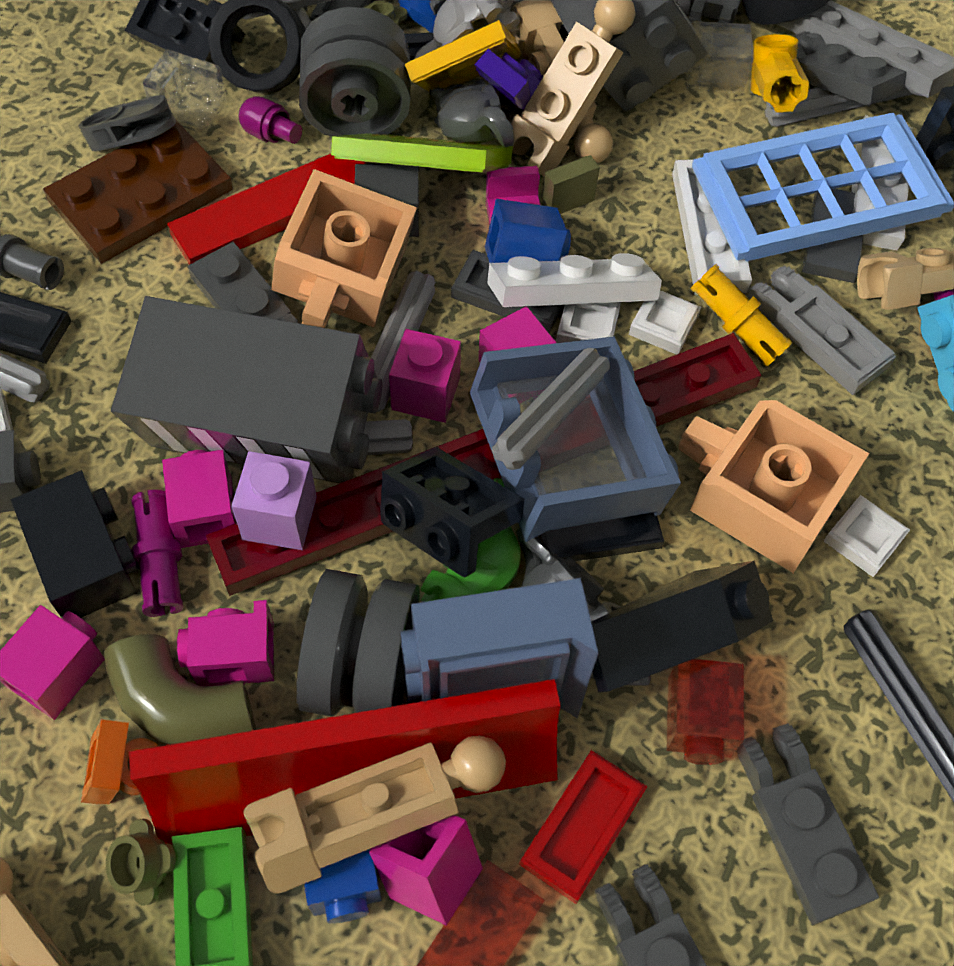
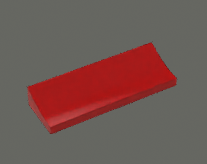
M555 679L129 751L130 779L139 791L148 809L157 837L165 843L172 845V836L242 827L246 832V836L253 835L252 830L243 813L249 804L289 788L293 789L296 796L299 793L430 742L440 763L450 760L456 745L467 737L483 736L493 739L504 753L506 760L505 772L499 784L488 791L477 793L465 790L461 786L452 789L455 799L557 781V729L561 705Z

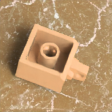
M314 169L280 240L274 261L271 290L306 302L301 324L326 328L332 313H336L375 327L407 247L417 207Z
M777 400L759 401L739 430L730 427L723 429L696 416L683 433L679 443V450L700 464L698 469L706 475L699 486L690 511L793 574L870 454Z

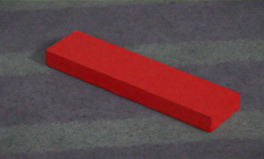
M330 153L167 223L170 235L189 265L232 242L239 249H243L286 230L314 169L355 184V164L366 163L357 160L336 159Z

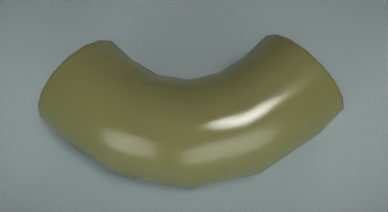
M156 634L130 636L114 642L105 649L104 658L107 675L122 712L152 739L167 744H176L256 730L252 707L244 681L240 680L216 686H201L187 681L178 673L171 657L169 641L164 636Z

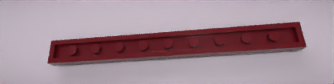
M734 333L634 371L635 383L645 405L649 406L654 413L656 427L757 388L762 376ZM588 395L537 449L541 460L539 473L610 446ZM483 429L436 446L492 480L495 478L502 479ZM421 453L316 492L317 498L302 550L242 540L237 523L206 534L229 596L393 532L381 522L382 471Z

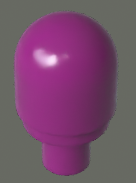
M260 96L248 98L239 109V123L243 130L266 143L268 141L272 143L279 141L278 139L271 138L269 133L292 144L297 143L302 136V126L290 120L288 111L282 105Z

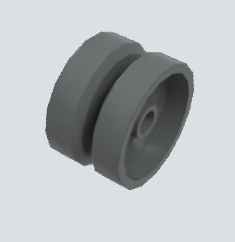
M349 6L326 11L310 22L301 37L299 107L307 122L322 134L330 137L365 133L388 135L398 129L409 114L411 100L410 77L405 67V63L410 62V50L403 30L386 15L370 8Z
M331 569L324 571L311 601L300 650L297 674V704L300 711L333 717L346 705L352 687V703L355 713L402 704L405 691V675L400 631L413 629L411 604L419 603L420 601L419 585L384 579L376 587L368 606V591L363 575Z

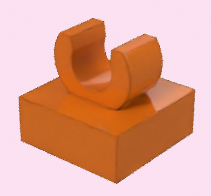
M101 719L91 737L81 803L109 804L119 789L129 795H140L130 779V771L127 764L129 751L157 747V743L147 738H136L126 743L128 722Z

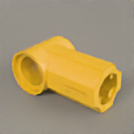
M769 34L754 39L751 91L756 95L762 96L763 101L770 103L775 113L793 112L799 102L807 99L809 81L797 59L798 39L784 34Z

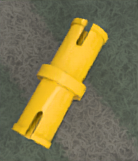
M715 264L690 289L696 292L725 322L721 327L728 334L734 331L763 361L762 363L765 367L769 366L775 361V357L777 355L780 356L793 342L789 338L787 339L758 309L761 303L754 296L749 300L719 269L720 267Z

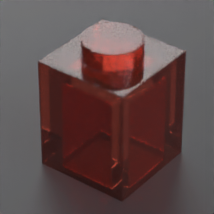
M692 659L674 666L668 677L666 751L684 753V760L694 764H720L724 761V757L731 758L744 741V664Z

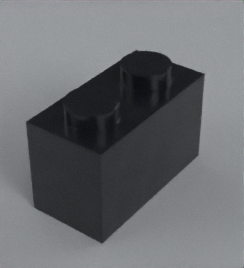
M82 470L10 499L49 602L61 618L67 611L82 618L137 593L129 573L140 568L133 556L131 547L125 535L114 540L108 524L119 520L112 502L104 487L95 491L92 490Z

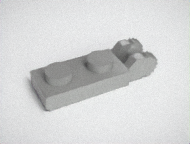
M781 266L771 274V285L775 290H772L771 286H768L767 283L760 282L747 291L749 300L754 296L761 303L758 309L770 322H774L778 329L852 395L856 394L890 368L896 358L894 351L817 284L815 286L810 284L799 273H795L794 269L792 270L790 266Z

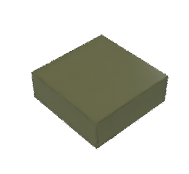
M585 156L546 171L542 205L556 207L559 213L562 214L594 201L600 167L592 156Z

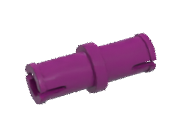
M152 489L147 490L149 503H145V497L142 492L135 494L131 499L132 507L134 508L137 544L133 545L131 551L140 568L143 598L142 613L148 617H158L166 615L165 606H170L171 614L179 613L184 609L177 562L181 560L183 555L181 543L174 539V534L169 525L166 493L164 490Z

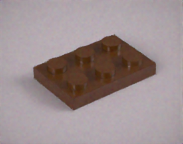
M178 121L169 130L156 137L123 145L43 188L48 202L100 264L168 227L167 223L195 212L233 190L231 177Z

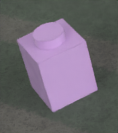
M248 451L231 506L242 540L298 550L303 549L317 498L310 462Z

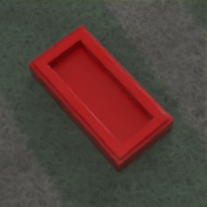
M591 750L521 858L519 865L577 904L648 786Z

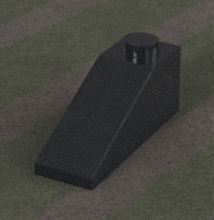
M755 560L693 571L591 621L598 649V656L592 671L598 692L615 690L734 644L773 622L769 608V594L765 585L761 582Z

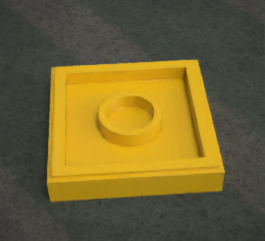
M498 20L405 63V67L411 82L430 92V90L435 88H445L452 84H463L479 77L480 74L477 72L474 64L488 48L499 58L505 52L515 60L520 58L522 54L516 38Z

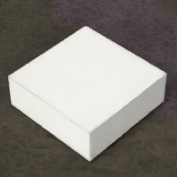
M660 290L657 301L643 302L630 326L629 335L677 355L689 336L699 316L701 307Z
M621 302L565 304L556 343L613 337Z
M860 495L828 533L824 542L874 577L910 529Z

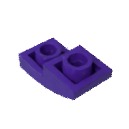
M489 48L474 64L481 77L522 110L525 109L543 78L541 72L526 59H521L518 63L506 52L499 58Z

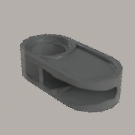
M156 95L100 110L81 121L79 129L91 151H102L156 137L173 127L177 121L165 96Z

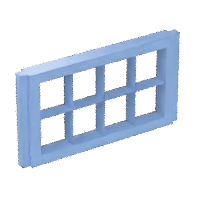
M894 112L704 153L703 157L693 159L692 163L696 177L736 260L745 259V261H751L941 217L942 213L951 212L954 208L953 199L902 114L895 115ZM882 139L895 162L866 168L853 145ZM841 148L854 171L824 178L812 154ZM800 157L812 181L782 187L770 163ZM759 166L770 190L739 197L727 172ZM902 174L916 199L887 205L873 180ZM861 183L874 209L844 215L831 189ZM819 192L833 218L801 225L788 199ZM777 202L790 228L758 235L746 208Z

